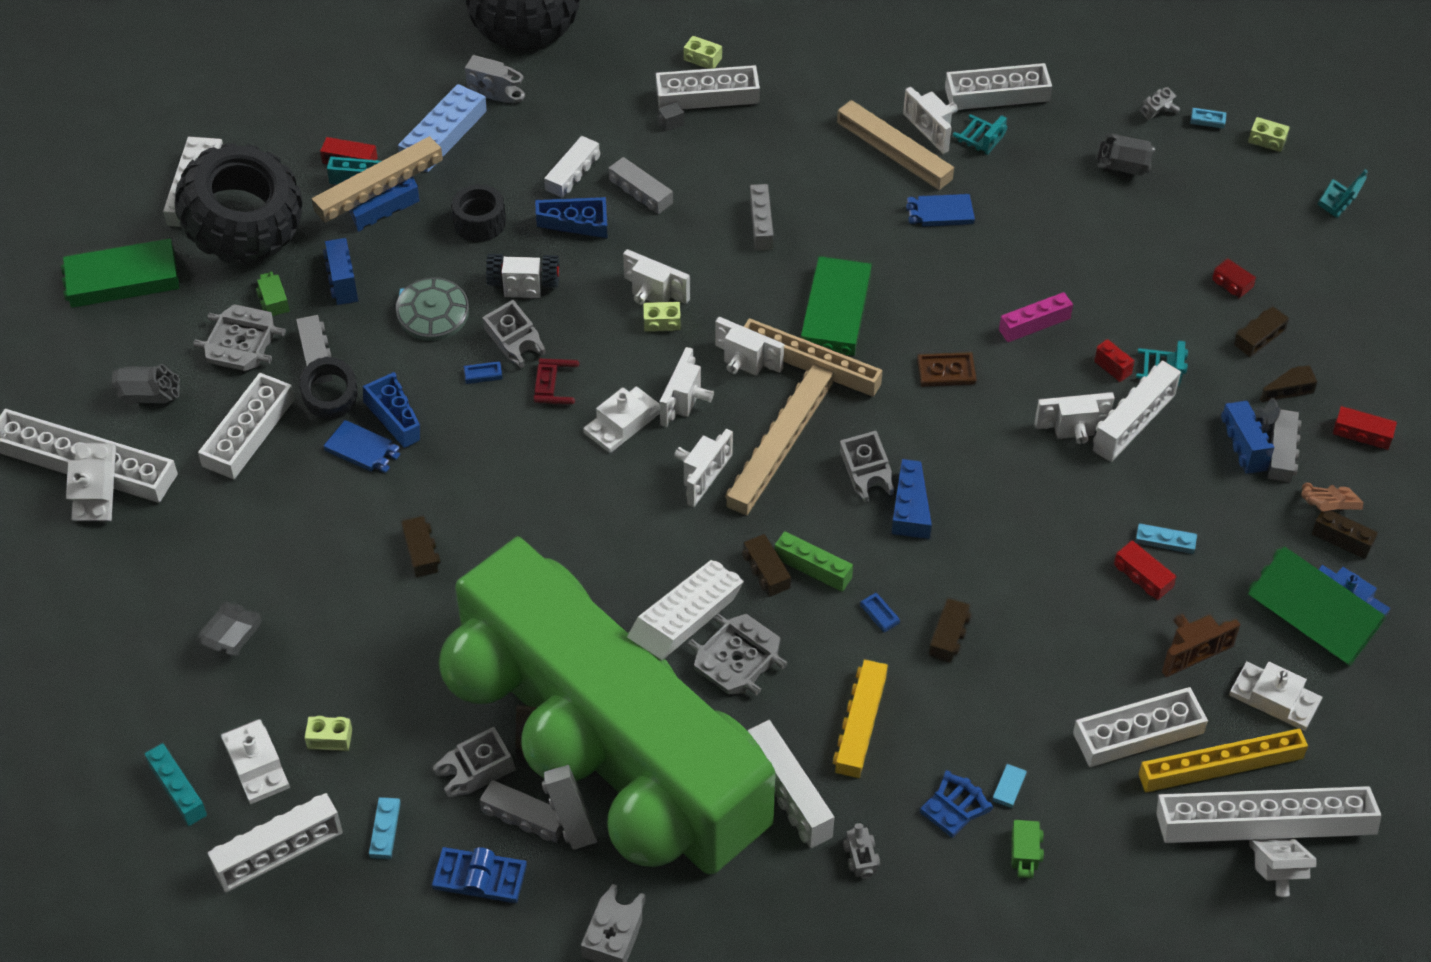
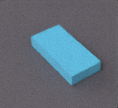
M1007 764L992 801L1013 808L1027 771Z

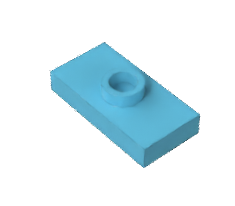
M1199 108L1192 109L1190 124L1217 128L1225 127L1226 112Z

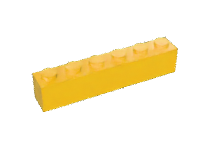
M864 659L862 667L858 666L856 678L859 679L858 684H853L851 695L854 698L853 701L849 700L847 707L849 717L844 718L842 726L845 732L844 735L840 734L837 746L840 747V750L835 752L833 764L836 765L835 773L856 778L861 776L887 677V664Z

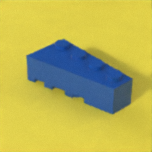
M410 177L349 210L357 231L363 230V227L368 224L373 225L377 223V220L384 216L386 218L391 216L396 210L401 211L419 202L418 186L414 177Z
M606 197L535 200L537 227L608 238Z
M346 238L325 241L326 249H323L324 258L329 260L325 262L327 273L331 272L328 275L329 284L334 286L330 288L332 299L336 298L337 305L358 302Z
M395 372L363 386V402L404 448L420 441V424L413 409L410 408L408 399L402 391L401 384L398 383Z
M1248 401L1225 404L1224 411L1221 413V419L1227 426V434L1233 441V449L1239 456V464L1243 467L1245 474L1268 471L1275 447L1273 443L1269 444L1267 442L1269 437L1267 433H1262V425L1260 421H1255L1256 415Z
M902 459L892 534L930 539L932 523L921 461Z

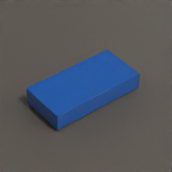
M500 361L464 366L466 384L503 379Z
M877 592L860 601V606L883 633L900 624L898 616Z

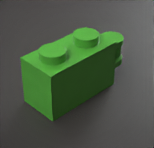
M272 271L260 274L261 279L257 280L259 287L256 288L258 298L263 299L260 300L262 310L271 312L272 316L290 312L279 275H273Z
M1014 820L1012 868H1017L1018 878L1033 879L1034 870H1038L1039 862H1043L1044 850L1040 849V843H1043L1044 832L1040 830L1039 821Z

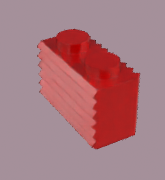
M1227 258L1214 269L1212 280L1224 287V289H1227V291L1229 290L1232 295L1241 298L1254 287L1256 277Z
M1107 339L1097 346L1094 363L1108 371L1110 376L1116 378L1118 382H1122L1133 373L1135 360L1113 342Z

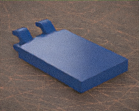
M970 194L918 196V200L914 197L907 198L908 204H906V208L910 214L908 218L910 224L922 223V226L974 224L975 222Z
M346 420L324 445L325 451L371 472L376 468L386 473L390 466L386 465L389 460L384 458V456L387 455L397 460L401 455L397 452L399 447L392 444L391 440Z

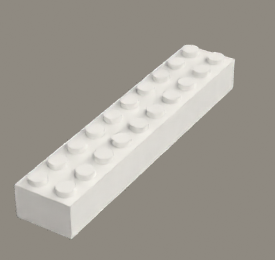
M4 409L0 415L1 454L67 474L68 460H75L76 444L113 443L116 444L113 489L160 503L178 475L174 460L12 410Z
M710 560L638 616L627 638L663 660L731 603L744 581L740 579L738 574L723 568L721 563Z
M1370 786L1161 794L1158 796L1156 812L1165 843L1378 835L1382 816Z

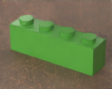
M784 531L775 544V552L783 563L843 592L852 579L853 564Z

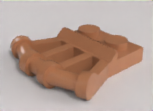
M1304 483L1302 485V498L1309 505L1317 506L1321 511L1336 509L1363 510L1364 502L1348 487H1339L1337 489L1334 485H1331L1325 489L1313 487L1311 483Z

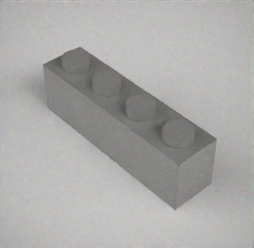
M622 157L609 167V180L622 188L624 192L632 195L637 201L642 202L650 210L660 214L673 204L672 190L626 158Z
M768 184L750 185V205L755 251L773 250V227Z
M318 315L296 319L306 365L308 366L311 361L313 362L317 358L331 357L330 348L326 349L325 347L329 345L327 335L322 334L325 332L324 322L319 321ZM323 375L316 379L312 385L333 381L332 375Z
M1281 410L1279 418L1272 424L1271 443H1273L1275 448L1268 467V479L1291 482L1293 475H1297L1298 464H1295V461L1298 460L1299 449H1296V446H1299L1300 435L1297 434V431H1300L1301 420H1298L1299 412Z
M566 765L544 772L545 781H542V787L545 794L549 793L550 795L549 803L551 809L557 812L556 819L559 827L563 826L564 828L563 835L566 843L570 842L573 850L597 843L595 825L570 766Z
M491 780L480 798L481 810L486 815L498 817L506 824L519 826L525 832H533L546 841L557 842L564 830L563 826L559 827L556 819L557 812L551 809L550 804L494 780Z

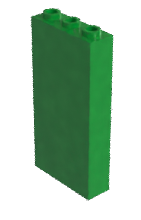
M171 238L63 257L64 264H61L62 274L65 275V277H62L63 286L66 288L63 291L65 301H69L71 308L179 289L175 252Z
M818 257L801 334L802 339L843 355L855 356L871 277V263Z
M1287 547L1279 548L1272 557L1274 560L1271 564H1267L1262 569V576L1259 580H1255L1250 585V592L1248 594L1341 661L1351 666L1387 617Z

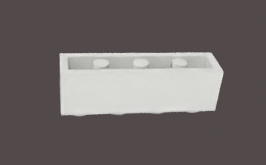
M581 136L544 178L545 190L562 198L569 193L574 184L579 182L582 175L590 169L594 161L599 159V143Z

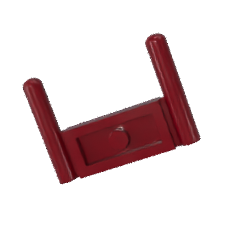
M539 358L534 403L573 405L575 403V398L554 396L557 367L577 368L580 362L578 360Z

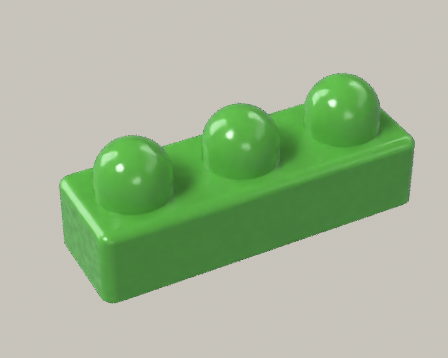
M516 536L457 580L455 590L461 626L449 635L441 649L439 668L445 685L456 697L473 704L493 703L512 692L526 706L537 707L528 717L522 731V751L528 765L542 778H544V772L569 765L576 782L586 778L594 771L606 780L619 793L609 810L608 832L614 847L624 858L640 866L656 867L668 864L684 854L702 872L715 874L773 825L775 769L756 740L731 716L721 711L713 710L677 678L665 659H659L627 638L629 633L590 599L583 586L564 566L552 559L543 558L521 537Z

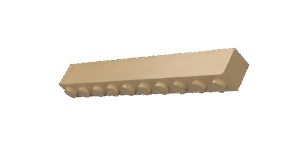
M814 364L810 370L805 372L803 381L797 384L793 396H789L786 407L780 410L776 422H772L768 434L762 437L759 448L756 447L754 449L751 460L745 463L741 475H737L733 487L727 490L725 498L727 499L728 508L744 515L749 514L832 386L833 372Z

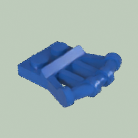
M946 770L939 790L921 807L920 813L953 838L970 820L992 811L993 805L986 800L980 787H975L971 784L970 779L953 775L951 771ZM948 782L959 785L948 797L944 796ZM967 790L970 795L959 806L953 803ZM977 799L981 807L966 813L965 810Z

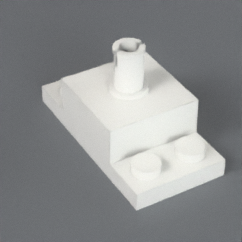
M912 87L905 89L903 114L943 154L948 152L952 114L958 111L956 104L952 102L945 105L933 92L920 96Z
M628 249L623 253L624 278L632 282V291L635 295L634 300L636 303H639L640 300V305L645 300L653 303L668 302L670 298L685 304L688 303L690 300V275Z
M718 317L715 321V345L724 349V362L728 363L726 368L730 373L736 374L740 368L757 376L763 366L770 370L781 372L784 361L783 343Z
M685 348L660 400V425L668 427L676 414L688 417L696 399L710 403L713 399L714 391L701 388V366L694 365L695 357H693V349Z
M637 386L630 392L625 388H621L596 408L597 418L583 428L584 434L611 453L660 414V404Z
M1111 392L1039 399L1034 423L1036 429L1054 427L1057 439L1076 437L1078 444H1081L1080 439H1082L1084 444L1089 440L1088 436L1095 435L1097 423L1104 421L1112 410L1115 399L1114 394Z
M725 429L722 435H718L716 441L702 436L691 453L681 447H678V450H676L674 458L684 462V485L687 486V505L696 506L733 455V431Z
M76 444L75 460H68L66 499L73 501V521H111L116 444Z
M1246 661L1229 693L1230 696L1303 731H1306L1322 700V696L1304 688L1307 679L1269 661L1265 669Z
M260 719L221 735L250 804L290 788L279 757Z
M1294 838L1249 840V847L1255 852V869L1266 880H1276V896H1289V879H1309L1310 867H1316V858Z

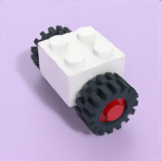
M503 254L487 255V286H503L504 297L540 298L542 285L543 288H558V255H543L542 268L540 258H503Z

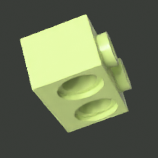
M692 36L684 46V60L696 65L714 69L722 59L721 45L696 36Z
M1257 117L1251 129L1248 143L1281 152L1290 127Z
M680 302L643 303L644 331L681 330Z
M324 716L308 717L305 734L307 749L349 751L352 735L350 719L344 717L327 718Z

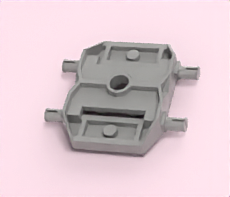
M234 304L220 315L208 314V320L216 321L217 323L207 341L195 339L193 346L204 349L207 363L246 371L258 367L261 361L271 363L272 356L264 355L265 348L271 343L275 334L284 336L286 330L274 326L271 312ZM231 323L239 324V325H243V326H248V327H253V328H250V329L242 328V327H239L238 325H231ZM254 328L262 329V330H264V331H263V332L257 331V330L254 329ZM240 340H244V342L240 344L237 343Z
M718 613L714 617V621L719 623L722 628L704 645L698 644L693 639L687 645L696 651L694 670L727 694H740L750 690L757 696L761 692V688L754 683L759 675L768 670L774 663L781 669H784L787 665V661L778 656L780 637L748 614L727 620ZM735 633L739 634L741 637H743L744 639H746L748 642H750L751 644H753L755 647H757L758 649H760L761 651H763V652L765 653V655L763 656V655H762L761 653H759L755 648H752V647L749 646L747 643H745L744 641H742V639H741L740 637H737V636H735L734 634H735ZM735 655H740L742 659L735 661L732 659V657Z

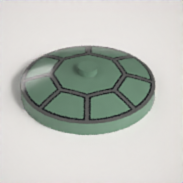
M424 278L413 282L402 291L396 303V314L400 326L409 335L425 341H437L451 337L461 330L469 316V303L465 292L454 282L443 278Z

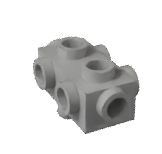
M1166 87L1163 90H1157L1152 98L1150 96L1146 98L1142 103L1144 106L1139 111L1150 120L1162 110L1166 112L1169 109L1177 114L1180 108L1172 103L1176 95Z
M857 823L854 826L855 828L846 831V840H843V847L845 853L849 852L851 857L848 859L850 872L854 871L856 877L861 876L862 879H869L877 873L880 859L878 854H874L875 841L873 835H869L868 828H863V824Z

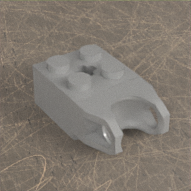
M473 55L467 63L465 75L468 89L482 94L486 98L505 103L523 101L525 93L515 86L520 85L524 79L520 72L511 67L504 66L502 62ZM512 77H519L516 81L511 80ZM512 94H520L521 96L515 98Z
M514 300L482 317L485 331L508 360L517 364L520 368L524 367V360L521 357L524 351L533 350L542 356L546 354L538 331L533 327L532 322Z
M877 431L841 440V456L854 490L864 503L869 502L867 491L872 486H881L889 495H893L892 471Z
M495 727L458 744L456 749L448 752L433 767L436 776L456 775L444 788L448 797L470 794L490 784L491 780L496 781L516 770L513 759ZM447 765L443 770H439L442 766ZM459 786L456 790L451 791L452 788Z
M611 885L609 890L601 897L581 944L583 958L595 962H627L642 923L645 894L640 893L631 904L621 905L615 900L617 885Z

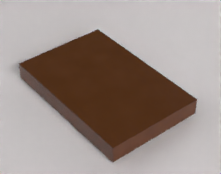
M972 352L917 355L921 387L976 385L977 379Z

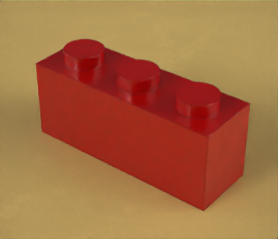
M326 137L320 150L323 164H328L330 157L377 160L378 158L376 145Z
M1341 406L1333 434L1389 450L1397 421Z
M1133 540L1116 553L1114 565L1117 569L1129 576L1134 583L1140 585L1148 595L1159 600L1174 588L1177 576Z

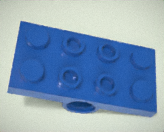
M443 847L432 888L517 903L527 861L495 856L494 852L487 848L479 847L475 848L474 852Z

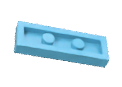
M1139 523L1135 543L1194 554L1197 534Z
M379 797L369 851L370 858L391 859L401 804L398 798Z

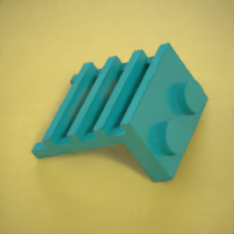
M970 114L968 118L973 121L961 134L954 132L953 136L958 138L959 142L964 141L969 147L973 145L976 147V150L979 151L981 149L988 155L1005 136L1008 128L1006 125L1007 118L1001 115L994 124H991ZM978 123L981 124L970 138H967V135ZM987 127L990 128L979 142L975 141Z
M1365 169L1348 188L1332 179L1317 205L1338 218L1341 212L1350 205L1351 201L1355 200L1367 178L1365 175L1368 171Z
M1178 341L1175 352L1138 348V353L1144 354L1143 374L1136 373L1137 379L1148 376L1149 355H1155L1156 366L1160 364V356H1165L1167 364L1181 371L1178 386H1180L1182 376L1187 373L1188 366L1187 363H1184L1188 357L1185 341Z

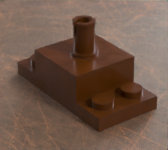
M1184 614L1177 615L1173 622L1178 629H1176L1172 645L1167 651L1162 673L1167 678L1234 647L1241 624L1237 619H1234L1230 622L1225 621L1219 626L1210 614L1189 623Z

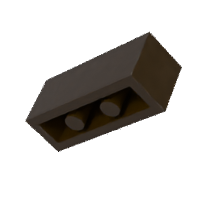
M1272 306L1267 311H1262L1255 320L1252 319L1245 328H1241L1236 332L1234 346L1251 358L1286 331L1290 318Z
M1330 510L1321 511L1311 534L1366 559L1379 532Z
M424 516L401 521L415 578L439 573L438 565L441 564L439 554L434 553V549L437 548L434 537L430 538L429 535L432 534L430 522L426 523Z
M763 534L745 541L742 556L751 565L752 574L758 577L761 589L766 591L769 597L791 589V576L766 535Z
M947 598L930 644V657L952 663L954 656L959 655L961 649L959 641L964 640L967 631L965 625L970 624L973 614L969 612L971 604Z

